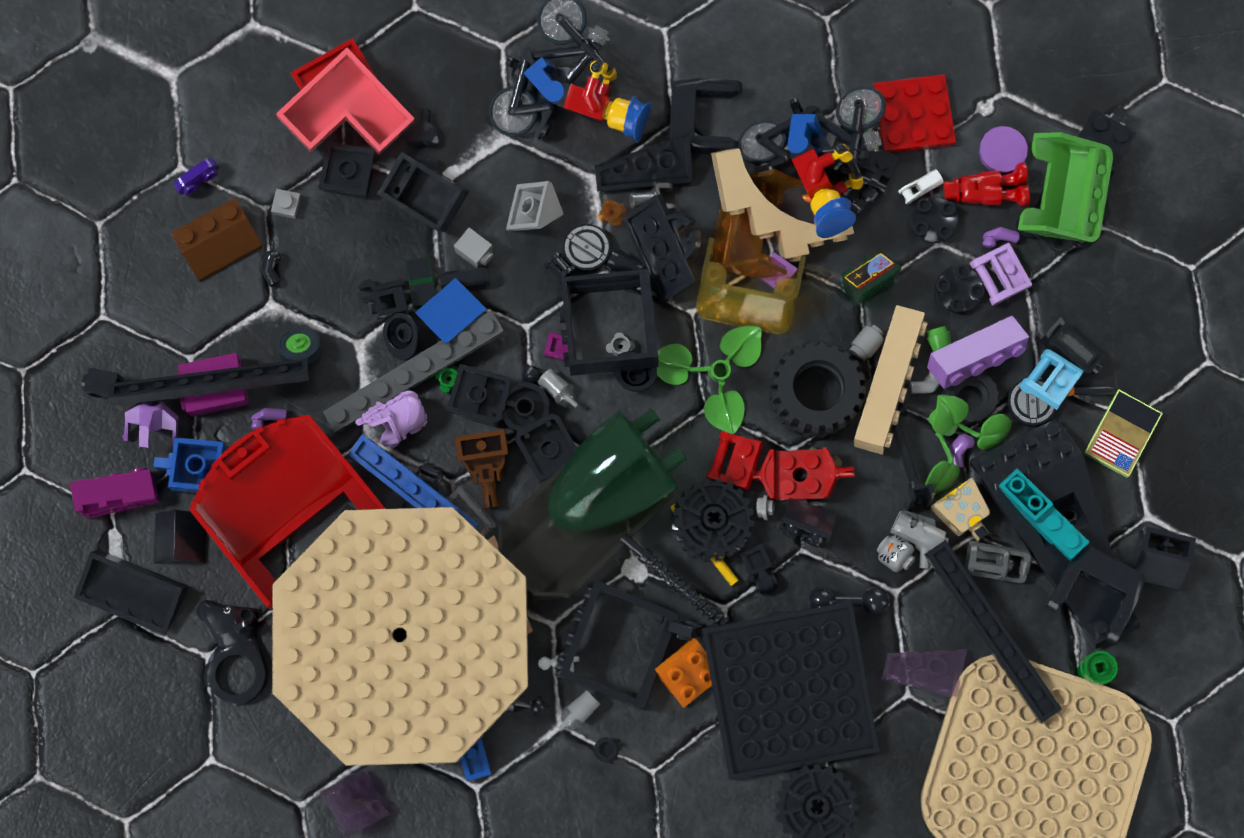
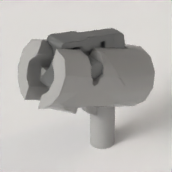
M905 510L898 513L890 533L900 536L908 543L914 544L915 548L920 551L919 568H930V563L924 554L944 540L947 542L949 538L945 537L946 531L936 528L934 519Z

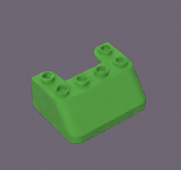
M1062 132L1034 133L1032 143L1033 155L1038 160L1048 162L1041 207L1040 209L1026 208L1020 215L1018 230L1051 238L1082 242L1096 241L1101 233L1113 162L1111 148L1101 143Z

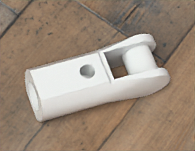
M935 169L918 180L902 187L898 192L903 194L907 205L943 184V178L938 170ZM916 187L918 193L914 194L911 189Z

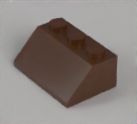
M236 198L171 232L198 281L263 247Z

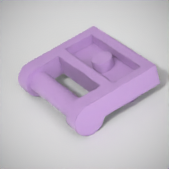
M1010 243L969 263L971 268L976 270L991 297L989 300L992 306L1032 286ZM988 262H990L1005 289L1000 293L984 266Z

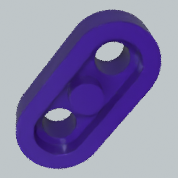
M207 158L180 176L173 186L180 195H190L197 190L201 183L214 179L218 174L219 166L213 158Z

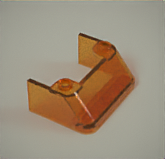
M776 169L749 174L754 185L775 207L782 204L786 189L802 187L801 181ZM720 205L711 255V266L721 272L755 278L787 275L786 269L772 264L770 256L761 254L763 239H760L759 235L751 234L747 209L744 208V213L730 215V211H722V206Z

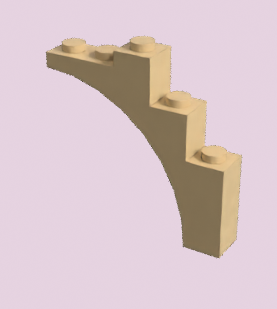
M739 148L711 153L722 211H730V215L744 213V208H746L752 235H759V238L763 239L774 236L773 232H776L780 257L788 259L789 262L799 261L803 259L802 255L809 254L808 244L810 247L824 245V240L833 239V242L847 240V235L854 234L853 226H851L842 233L830 238L817 236L815 224L800 221L780 211L763 196L748 174Z

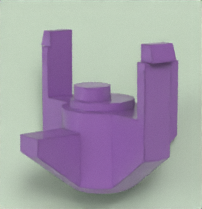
M161 400L149 403L140 402L127 408L125 411V432L122 435L124 441H128L130 438L132 423L139 425V447L149 448L150 431H157L162 428L173 430L172 449L174 448V440L178 438L179 416L168 408Z

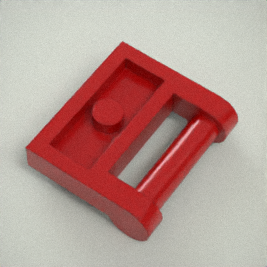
M721 431L718 438L720 443L711 471L708 470L706 479L709 478L713 482L716 479H722V484L726 485L728 482H731L733 487L749 491L764 444L761 441ZM729 444H734V451L726 475H722L720 472Z

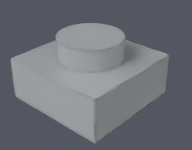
M276 189L271 213L296 219L301 199L300 193Z

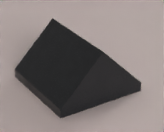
M175 509L155 513L153 563H204L205 529L191 511Z

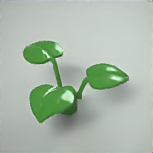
M742 326L727 332L721 340L720 349L728 357L725 361L718 360L714 362L710 367H689L692 362V355L683 345L670 344L658 350L659 367H657V376L665 383L680 385L687 381L688 371H707L713 381L719 382V395H712L707 399L704 406L705 417L712 426L724 432L734 434L743 420L744 402L740 394L734 390L723 393L724 379L731 373L729 365L731 359L739 367L751 366L758 360L761 353L762 329L755 326Z
M938 395L937 407L930 414L928 421L932 425L933 430L936 431L935 435L939 438L948 461H941L934 466L925 485L932 483L936 495L950 489L958 479L960 470L957 465L953 464L954 460L945 442L944 435L950 436L954 434L958 427L979 438L977 446L980 449L990 450L1000 445L1009 434L1012 421L1008 416L1004 414L993 415L983 423L981 432H975L960 423L968 414V404L963 399L955 396Z

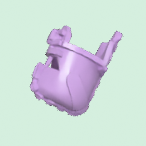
M404 391L394 397V399L387 401L386 404H382L379 401L376 402L375 406L370 407L355 422L358 426L367 423L371 427L383 424L385 431L381 436L380 442L384 447L394 448L398 446L401 440L407 438L406 434L409 432L414 434L420 431L422 427H425L427 414L421 405L420 399H418V395L413 391Z

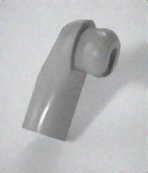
M929 371L924 381L910 382L911 394L933 393L940 384Z

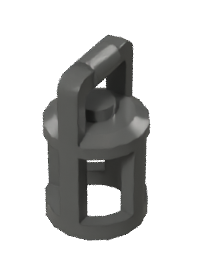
M970 540L966 551L964 567L970 576L1024 583L1030 570L1031 554L1028 550ZM1010 555L1023 557L1018 576L1008 574V571H1011L1013 567V559L1010 558ZM976 558L994 560L996 564L976 561Z

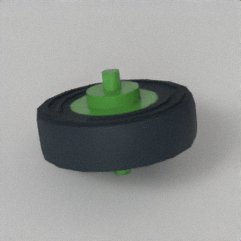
M293 327L285 331L277 342V352L282 361L308 358L310 365L319 358L322 350L319 336L308 327Z

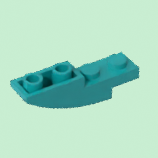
M1018 469L999 485V488L1028 522L1051 545H1055L1070 561L1089 544V541L1053 507V503Z

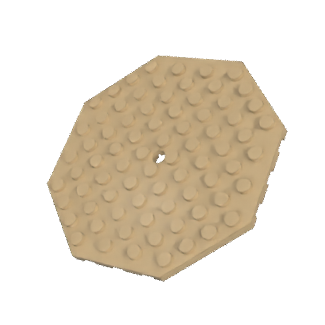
M453 507L345 510L273 584V694L345 765L457 763L528 688L526 577ZM399 628H403L407 632L406 640L401 643L396 642L393 638L394 631Z

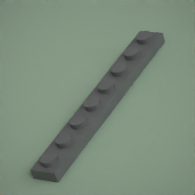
M491 310L471 322L447 344L441 340L326 409L323 413L333 431L338 434L356 423L355 420L361 418L362 414L366 413L370 407L376 405V402L379 401L382 404H386L387 401L394 399L400 393L411 390L443 369L501 336L505 331Z

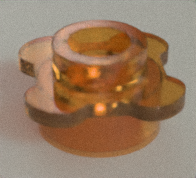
M606 199L602 203L603 207L602 211L598 213V219L601 222H610L612 226H618L621 223L620 217L625 212V206Z

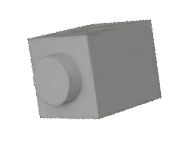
M468 228L454 245L455 252L475 268L482 265L486 266L493 257L492 244L471 228Z

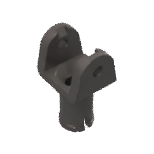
M657 183L651 192L631 193V208L639 207L656 194L672 191V183ZM666 204L670 213L676 211L675 204Z

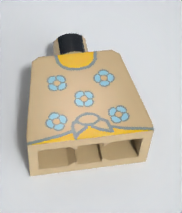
M972 478L931 506V510L957 536L969 530L978 542L989 534L981 521L990 514V511Z

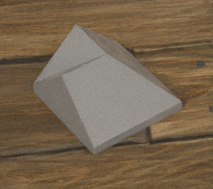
M551 182L526 183L516 186L506 230L541 229L564 215Z

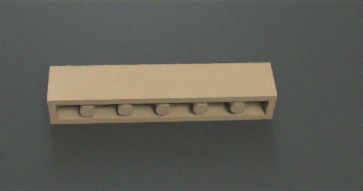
M896 305L854 438V447L882 455L885 447L890 448L894 435L890 433L892 424L897 425L901 412L897 410L899 402L904 403L907 389L904 388L905 381L911 380L914 366L910 365L912 359H917L920 352L921 344H917L919 336L924 337L928 322H924V312Z

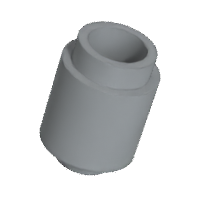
M866 325L851 343L852 347L849 351L859 360L865 362L867 358L870 359L885 341L882 337L884 335L883 331L875 325L871 327Z

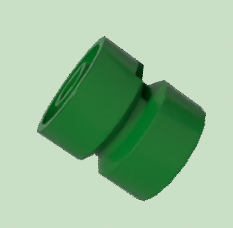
M1096 651L1083 657L1079 662L1077 670L1079 678L1088 680L1095 685H1103L1115 678L1118 667L1115 658L1111 654L1104 651Z

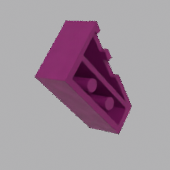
M137 468L130 473H115L105 477L70 482L75 512L86 519L160 503L155 474L151 470H147V468Z

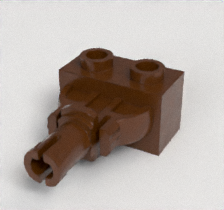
M506 430L455 437L458 462H463L467 472L472 475L473 485L479 484V475L484 508L491 507L490 495L492 507L500 506L495 472L497 474V481H502V470L506 463V455H510Z

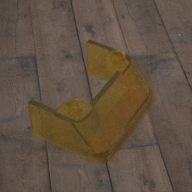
M709 237L696 302L697 314L706 320L741 327H760L762 331L775 334L786 333L792 324L806 257L801 256L796 279L789 277L781 278L775 284L773 294L725 284L727 275L725 268L719 263L710 262L714 238Z

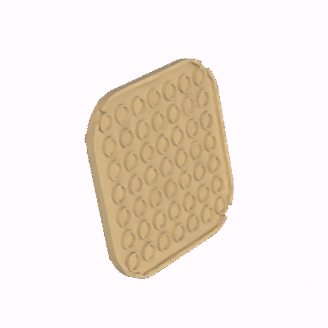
M993 655L983 657L969 665L961 673L954 685L921 792L923 818L935 838H1126L1152 742L1149 723L1146 721L1138 704L1124 693L1103 685H1095L1088 680L1029 661L1062 708V710L1040 724Z

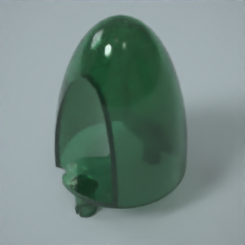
M652 408L635 421H630L621 410H617L598 426L571 455L557 476L549 496V516L557 527L571 532H584L611 526L648 509L679 488L670 472L684 461H687L685 455L676 447L675 450L660 460L643 437V433L661 421Z

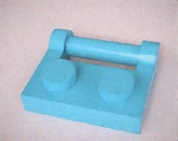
M1046 349L1041 355L1040 362L1029 377L1024 378L1020 383V389L1027 394H1033L1057 410L1084 371L1055 352ZM1054 365L1056 368L1044 385L1040 386L1037 384V381L1047 367Z

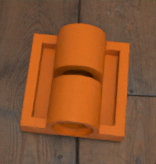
M695 638L691 639L655 669L660 680L683 708L712 686L706 652Z

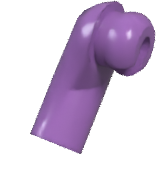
M1003 227L985 232L982 237L984 239L983 246L993 248L998 240L1015 244L1019 239V232Z
M264 408L255 413L250 420L252 421V429L255 430L261 426L265 427L264 423L268 420L286 419V409Z
M959 435L950 445L949 451L954 460L953 464L957 465L959 469L964 467L962 454L974 446L975 441L971 435Z

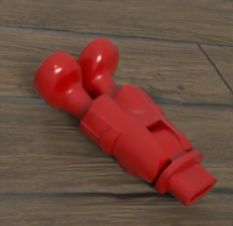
M1026 162L1016 164L1014 171L1006 175H1001L998 170L960 177L959 182L958 178H954V181L943 182L944 199L955 200L956 203L961 201L970 204L982 203V205H1001L1002 200L1014 201L1022 207L1029 206L1030 192L1029 186L1026 185ZM1000 186H1015L1017 188L1002 190Z

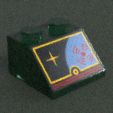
M882 251L876 255L874 253L869 254L861 261L863 264L857 268L852 266L841 274L843 277L839 285L855 307L895 282L899 275L900 265Z

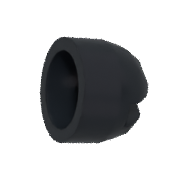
M526 364L522 371L523 380L533 384L537 383L543 373L529 364Z

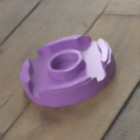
M1000 126L991 129L984 135L979 147V156L981 162L988 170H998L1001 174H1009L1014 171L1016 164L1025 161L1028 146L1025 138L1019 131L1011 127Z

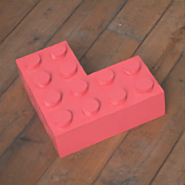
M348 48L340 53L276 113L277 118L310 152L315 150L346 120L380 155L415 120Z

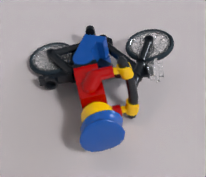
M546 0L541 5L537 16V24L542 36L556 45H566L575 41L578 46L536 51L532 47H526L520 52V61L509 56L505 64L515 70L519 69L515 86L500 90L494 96L489 107V116L492 125L499 133L508 137H518L529 132L535 125L538 114H542V121L534 135L535 138L540 139L541 136L546 137L551 131L552 124L549 121L556 110L555 104H557V106L605 122L610 128L624 132L626 137H633L634 141L639 143L652 105L651 102L643 104L636 96H633L631 101L623 98L613 100L607 97L611 87L609 83L615 80L617 76L615 68L613 69L599 52L600 47L604 46L606 41H610V38L607 37L608 31L597 25L594 29L589 27V34L587 36L589 39L582 35L587 23L586 10L579 0ZM583 55L573 68H556L552 62L547 60ZM593 61L590 65V70L593 74L591 77H588L585 89L572 85L589 62ZM600 74L603 76L602 83L598 80ZM566 77V82L562 84L557 79ZM529 80L538 89L539 103L526 90Z
M855 88L847 92L837 104V120L844 128L851 130V134L822 116V111L819 107L808 106L803 110L800 101L797 98H793L789 101L794 113L792 118L781 124L770 120L756 122L747 127L739 138L740 152L745 161L752 164H765L773 161L772 163L755 168L758 177L763 176L765 179H772L777 175L776 171L795 166L811 199L810 205L814 214L816 233L821 238H830L853 226L856 221V214L851 211V201L848 198L841 197V194L847 192L850 187L858 191L863 186V178H861V171L858 166L861 151L866 149L869 152L873 150L877 152L879 151L878 146L882 145L879 132H874L871 127L882 119L886 110V100L883 94L875 88ZM822 128L846 144L839 142L835 146H830ZM840 159L842 162H846L850 170L849 180L846 182L842 180L831 185L824 168L834 164V160Z

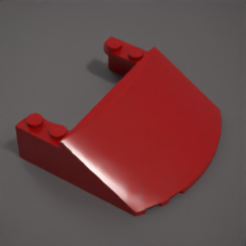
M302 415L289 419L283 418L265 427L261 426L232 444L213 463L211 470L207 473L204 480L202 479L199 489L189 510L266 607L273 611V584L276 580L262 564V559L344 494L347 495L358 510L385 509V507L311 416Z

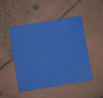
M455 278L415 313L447 344L482 314L486 308Z

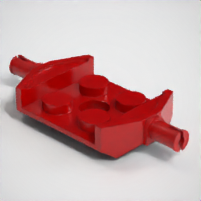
M827 447L819 450L775 451L770 449L762 468L754 472L752 481L760 480L771 500H789L790 498L795 500L829 499L834 491L837 480H840L842 477H855V467L840 468L836 466ZM800 469L806 470L807 478L802 482H797L794 478L796 471Z

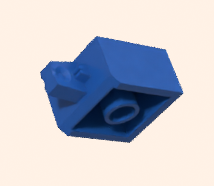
M175 438L173 453H169L168 458L155 457L153 467L157 470L166 471V475L170 476L168 488L173 492L196 494L202 479L204 480L207 473L211 470L213 463L229 447L224 442Z

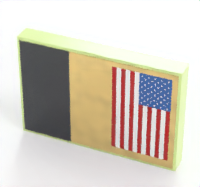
M1118 390L1083 454L1128 478L1163 413Z

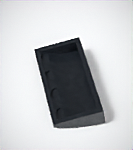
M94 550L89 554L74 599L166 635L175 619L188 586L102 551Z

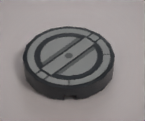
M581 224L573 227L566 234L563 241V254L566 262L576 270L581 272L596 271L607 263L611 254V243L608 235L600 227L593 224Z
M1022 379L1014 384L1008 393V411L1021 425L1029 427L1040 426L1053 416L1056 409L1033 394L1023 392L1020 389ZM1042 379L1037 381V384L1043 386L1045 383Z

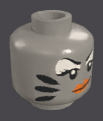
M898 535L885 537L877 548L879 553L878 560L894 572H899L903 568L908 570L915 561L913 557L914 547Z

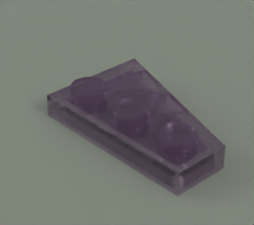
M958 649L957 651L939 650L924 653H888L881 680L949 698L952 696L957 697L960 684L959 677L962 674L967 649Z

